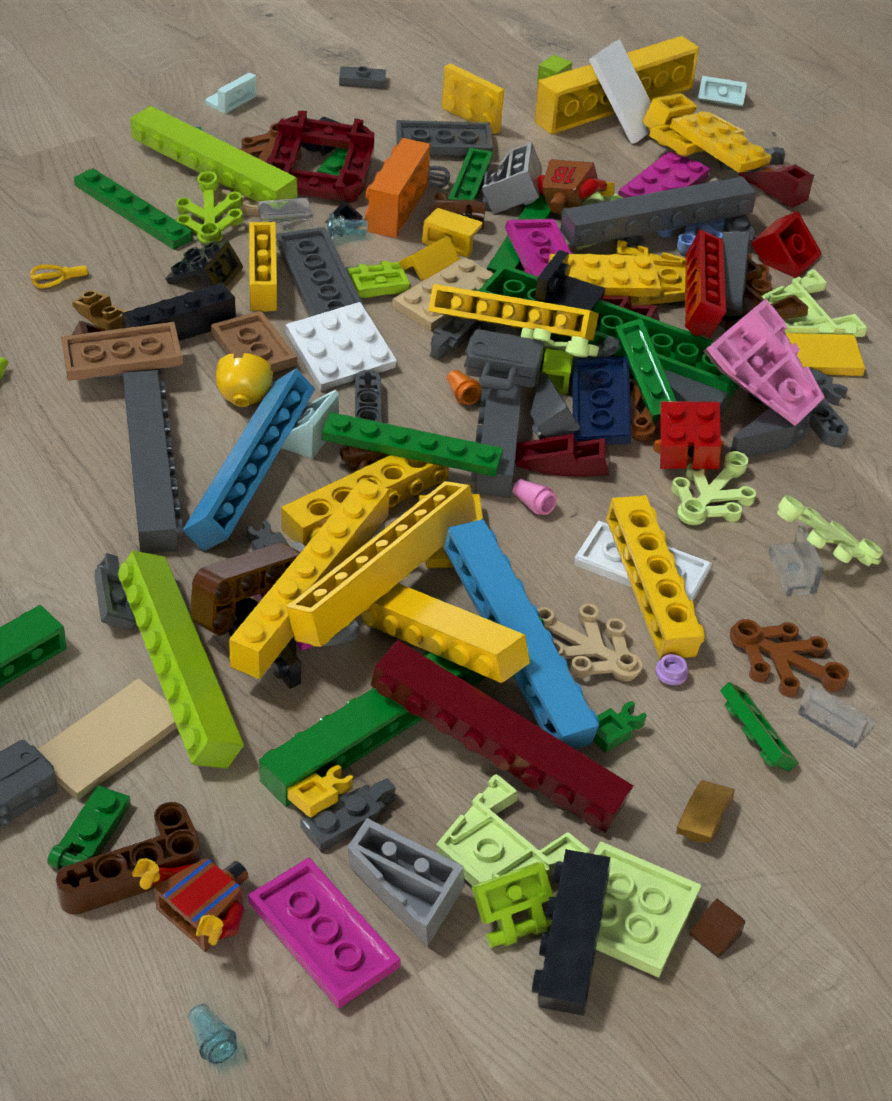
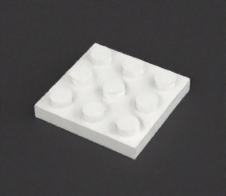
M361 302L288 323L285 326L287 336L320 392L355 381L356 374L362 370H373L380 373L396 368V358Z

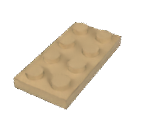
M464 257L393 298L392 307L429 331H432L448 317L447 315L428 311L433 284L478 291L493 273Z

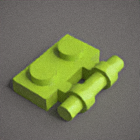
M387 260L380 261V264L367 266L366 263L357 264V267L347 268V273L352 278V283L360 298L397 295L410 289L409 280L403 268H400L399 262L390 263Z
M536 862L471 886L482 923L488 924L497 920V930L486 934V941L490 948L501 944L507 947L517 943L518 938L530 933L534 935L546 932L548 927L551 926L552 920L546 919L547 911H543L541 904L549 901L550 896L554 897L544 862ZM527 909V919L513 923L511 915Z

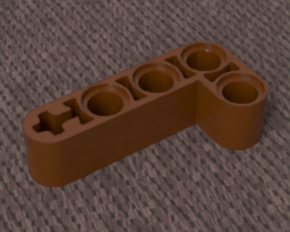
M277 543L199 569L192 582L190 612L192 621L215 635L221 636L226 634L234 624L236 602L269 591L301 552L284 543Z
M165 802L159 805L154 813L156 837L62 868L57 874L56 884L60 906L63 911L68 914H81L153 890L155 887L153 885L147 890L143 889L139 884L142 877H133L131 875L139 859H150L158 867L165 868L195 864L200 861L199 838L185 807L178 802Z

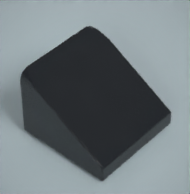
M344 200L325 223L351 231L363 216Z

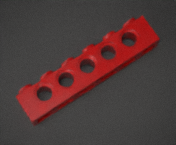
M700 229L685 255V328L694 335H703L711 338L726 313L723 239Z

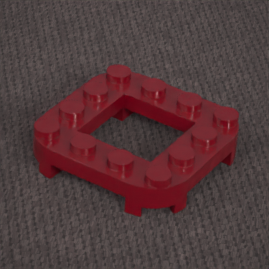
M298 111L297 116H292L286 120L284 118L280 119L278 134L271 156L267 158V163L297 177V195L336 201L345 200L352 203L358 199L366 185L374 155L375 133L364 126V121L355 118L353 125L309 119L307 118V111ZM302 142L348 149L343 169H340L339 176L294 169Z

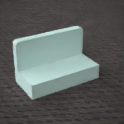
M249 72L217 90L218 93L205 99V104L224 114L257 96L256 75Z
M702 76L698 101L743 107L747 83Z

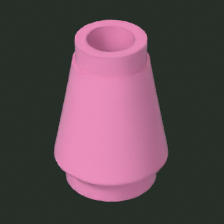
M519 479L513 486V494L537 515L549 514L557 503V496L550 487Z

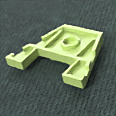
M815 269L808 271L807 276L804 278L797 277L793 279L791 285L787 287L780 286L761 296L772 304L795 295L808 305V315L784 320L788 327L784 330L785 333L855 335V337H864L866 335L867 327L856 314L831 319L810 296L811 293L825 291L827 283Z
M497 774L488 781V787L483 794L478 793L472 800V807L464 816L460 815L436 844L438 854L464 866V879L472 886L536 862H544L547 875L554 873L556 862H563L566 849L590 853V849L569 832L541 850L534 847L496 815L517 801V790Z

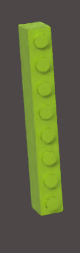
M151 105L130 117L132 139L199 173L205 171L216 173L219 183L276 212H279L298 199L297 177Z
M132 550L126 561L121 564L118 577L191 764L228 769L243 748L244 743L167 559L164 556Z

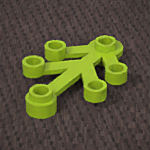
M205 171L197 177L199 189L204 194V208L194 204L187 197L179 198L176 201L178 212L182 215H179L176 221L197 233L199 242L207 245L213 241L219 243L223 239V231L230 225H240L244 218L242 210L238 209L243 204L242 195L239 192H230L217 206L214 205V193L219 186L216 173ZM229 208H234L228 211L226 217L215 223V220ZM187 213H191L204 220V223L200 224L192 220L191 216Z

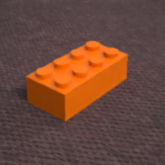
M402 138L399 144L393 147L389 159H385L382 170L376 173L372 185L369 184L366 190V199L369 200L365 213V221H368V232L391 238L398 237L428 188L431 144Z

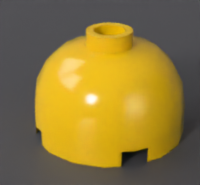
M233 353L220 358L217 363L216 387L221 396L235 406L247 407L261 402L272 385L273 371H271V365L262 357L243 353V358H234Z

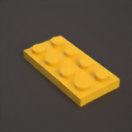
M700 111L695 114L673 118L671 121V129L738 173L767 166L771 161L772 156L764 152L761 146L747 141L744 135L733 132L727 124L716 121L708 112Z
M710 113L713 119L727 124L733 132L744 134L745 130ZM671 122L651 127L649 136L657 140L658 144L672 148L680 156H689L690 154L704 151L671 129Z
M550 254L548 263L555 256V254ZM569 254L568 264L571 266L569 276L604 287L605 294L603 296H660L661 286L652 256L642 254Z

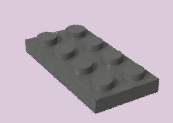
M396 120L397 145L402 138L431 144L430 156H466L469 148L493 152L491 125L489 122Z

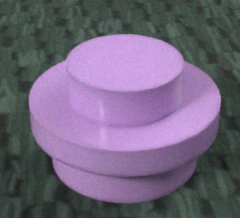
M669 654L657 663L655 673L663 683L679 685L687 680L689 669L686 661L681 656Z

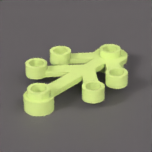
M522 328L520 337L544 342L543 355H545L546 349L565 351L567 354L587 358L588 356L597 357L599 347L588 344L589 340L572 336L571 341L554 342L550 339V331L535 328V330Z
M738 451L727 453L723 464V471L710 485L705 477L704 469H692V462L688 463L686 469L687 478H674L671 487L672 493L679 496L682 503L677 510L679 519L689 525H699L705 522L708 517L723 516L724 519L730 522L738 521L742 513L741 505H752L755 501L756 491L749 486H743L740 489H722L732 478H738L746 472L748 457ZM688 479L694 481L699 493L698 498L692 497L689 490L690 481ZM737 500L740 503L738 504L736 502H728L725 505L708 506L710 502Z
M785 495L778 504L779 510L777 514L781 518L791 523L794 519H798L814 528L808 535L807 540L815 547L822 549L826 542L839 544L833 554L842 562L849 563L853 557H856L867 566H870L872 563L879 565L882 561L881 555L884 552L878 545L865 538L859 542L842 525L835 521H831L829 524L817 511L810 507H805L797 499Z

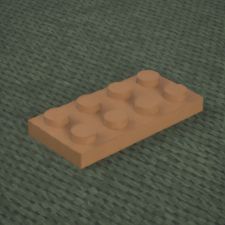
M174 322L61 337L68 381L183 365Z

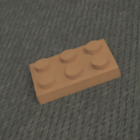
M262 311L211 324V334L227 355L234 353V358H243V353H249L262 357L270 363L273 373L297 366V356Z

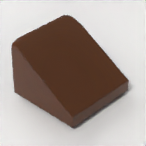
M716 899L698 920L689 935L719 958L742 935L745 920L722 901Z

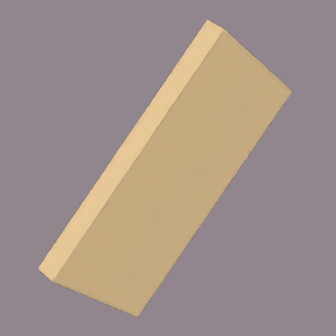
M138 678L38 748V750L54 766L56 782L79 801L98 785H101L177 729V725L167 700Z

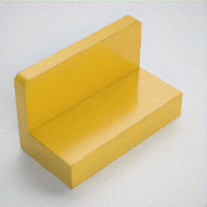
M436 208L424 220L422 243L431 245L449 236L457 254L469 258L473 251L474 235L482 228V222Z
M446 236L398 262L403 270L413 266L422 282L459 261L460 258L449 236Z

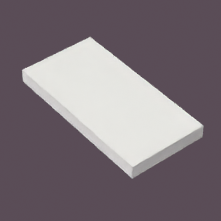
M619 39L591 57L589 62L630 143L634 144L650 133L649 128L642 121L651 101Z
M598 520L575 556L573 565L632 587L608 524ZM668 547L669 552L674 554L677 572L684 579L688 599L693 601L708 576L712 563Z

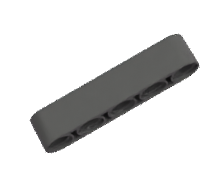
M723 232L726 313L723 317H742L750 233Z

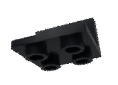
M228 240L220 243L213 241L203 248L193 247L183 254L184 258L171 267L172 271L165 279L167 283L198 275L206 288L220 283H224L227 287L244 266Z
M558 250L537 277L535 301L593 311L605 294V288L570 277L569 253Z

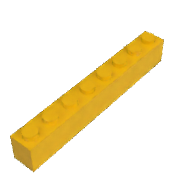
M361 478L230 637L231 668L260 680L294 636L286 606L372 538L388 517V488Z
M448 481L443 482L287 605L286 608L295 641L318 647L327 644L332 637L343 628L349 626L356 617L368 610L373 603L388 593L391 588L403 578L409 576L414 569L443 547L449 527L475 520L477 517L470 485Z

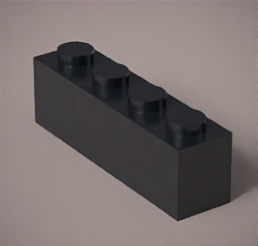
M224 283L214 284L207 288L187 292L174 298L164 299L154 304L122 313L123 328L174 322L178 340L182 341L211 332V324L236 318L235 296Z
M566 849L563 862H556L553 884L559 885L557 897H549L546 919L552 920L550 933H542L539 956L545 957L543 970H535L532 984V993L538 994V1007L585 1015L610 874L611 857Z

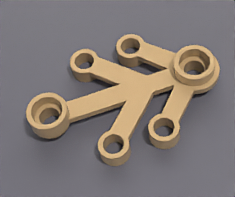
M587 603L579 608L578 619L584 625L587 636L558 621L550 608L540 607L537 609L539 617L544 620L543 626L545 630H549L551 635L555 633L575 644L574 646H563L560 642L553 640L560 656H563L565 659H573L570 670L573 676L585 678L589 675L612 673L613 677L621 682H631L641 673V659L628 651L624 638L626 624L623 620L612 618L606 624L605 634L608 638L612 639L613 651L603 644L597 625L599 611L595 605ZM587 657H598L604 661L591 662Z

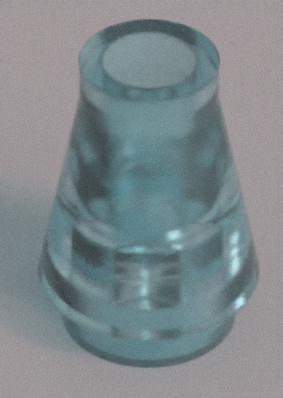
M207 1004L195 1006L189 1012L188 1020L192 1025L201 1057L212 1064L225 1062L233 1056L237 1049L236 1033Z

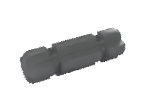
M613 336L608 337L597 345L599 347L597 357L588 356L587 358L610 357L619 351V339H615Z

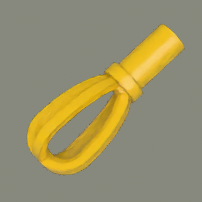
M44 264L35 266L30 272L32 284L39 289L58 285L70 278L88 276L86 265L67 268V266L60 267ZM37 270H57L56 272H48L35 275V272ZM60 277L59 279H57V280H55V281H52V282H49V283H45V284H39V283L37 282V281H39V280H46V279H52V278Z

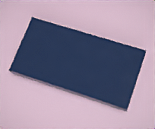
M625 356L573 359V416L580 426V429L573 433L576 442L605 438L607 445L631 444L629 364Z

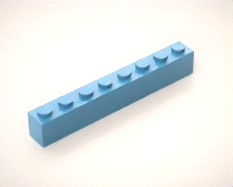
M297 368L273 382L182 531L203 551L229 538L315 391V388Z
M484 519L449 527L443 548L479 615L523 633L526 636L530 664L514 674L513 678L540 728L574 749L591 745L599 727L598 717L592 709L590 710L583 698L581 686L573 680L569 673L565 658L560 656L555 648L550 631L545 630L539 619L536 606L530 603L525 594L522 581L516 578L511 569L508 556L503 555L498 546L495 533L489 530Z

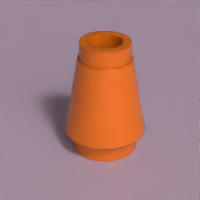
M459 370L449 372L447 382L456 400L460 404H475L481 397L479 382Z

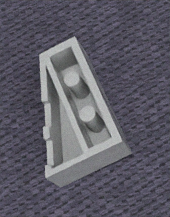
M532 142L509 150L498 165L500 168L499 172H494L490 176L492 182L485 184L481 188L493 214L520 204L528 205L536 201L540 193L537 177L542 175V165Z
M366 818L347 847L350 867L428 947L465 887L464 866Z

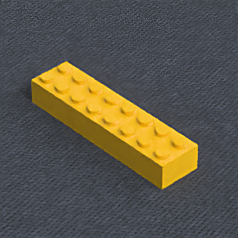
M684 36L627 53L651 102L653 98L669 96L693 88L700 47ZM591 64L538 81L534 122L549 134L615 114Z

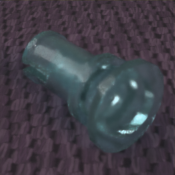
M329 214L327 232L331 240L334 238V235L338 237H343L344 235H366L367 229L356 228V226L367 227L365 219L351 220L340 216L338 219H335L334 214Z

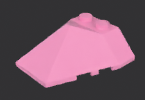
M764 299L707 347L704 353L722 374L795 426L825 397L809 367L804 368L799 360L797 353L800 350L796 343H790L784 331L788 328L784 320L767 299Z

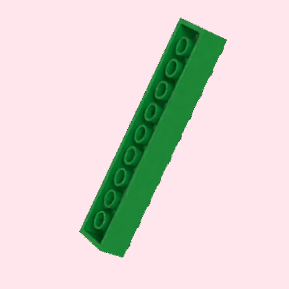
M502 264L478 291L535 301L537 276ZM600 300L593 309L599 315L594 341L589 340L588 344L597 346L610 336L617 339L615 326L642 318L663 369L727 392L726 405L738 389L739 385L722 374L704 353V350L714 342L713 340L694 335L686 330ZM551 334L550 339L554 342L571 341L572 337ZM620 343L619 351H617L610 357L625 356ZM629 367V375L633 376L631 369Z

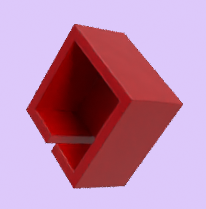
M661 401L660 469H686L688 446H694L692 469H719L721 453L720 402Z

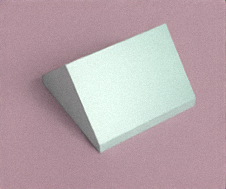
M336 389L305 406L282 445V449L311 459L314 458L326 442L322 440V430L329 413H339V393Z

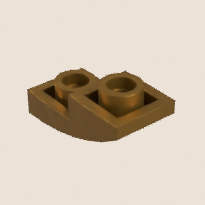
M88 290L83 292L81 297L72 301L73 307L81 315L106 331L123 327L122 313L128 310L112 305L109 295L97 292L96 290Z
M701 780L684 809L676 833L687 836L688 839L694 842L711 843L721 829L723 815L733 802L735 789Z

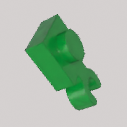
M633 701L625 703L618 714L612 708H609L597 715L599 727L593 741L605 753L632 738L633 730L640 729L645 725L646 713H642L639 716L631 715L634 713L635 708Z

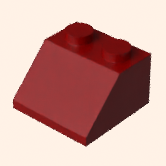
M799 211L775 220L751 242L756 254L764 265L794 278L800 276L822 255Z

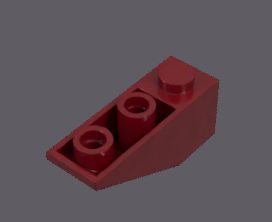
M796 164L767 165L738 173V176H742L749 184L755 185L765 191L767 195L775 197L782 201L784 205L792 208L808 201L814 179L813 174Z

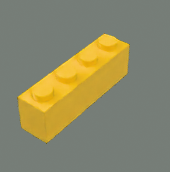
M249 222L250 311H277L276 222Z

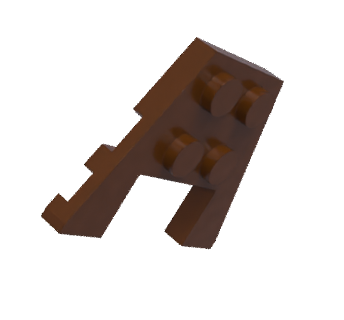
M749 257L746 283L762 277V268ZM746 284L742 317H723L719 325L727 331L760 304L764 298ZM795 295L771 304L783 320L808 315V305Z

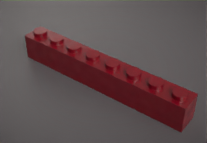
M397 640L375 665L370 686L375 688L379 694L391 698L404 706L409 713L418 715L434 725L439 732L448 734L463 743L468 750L477 752L487 758L498 769L507 771L522 780L527 787L538 790L546 795L557 806L566 808L581 817L589 826L598 828L606 833L625 805L634 785L401 641Z

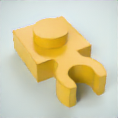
M339 765L331 767L323 778L314 773L287 788L288 800L311 818L320 811L337 803L338 794L351 791L353 788V776L348 775L340 779L341 767Z

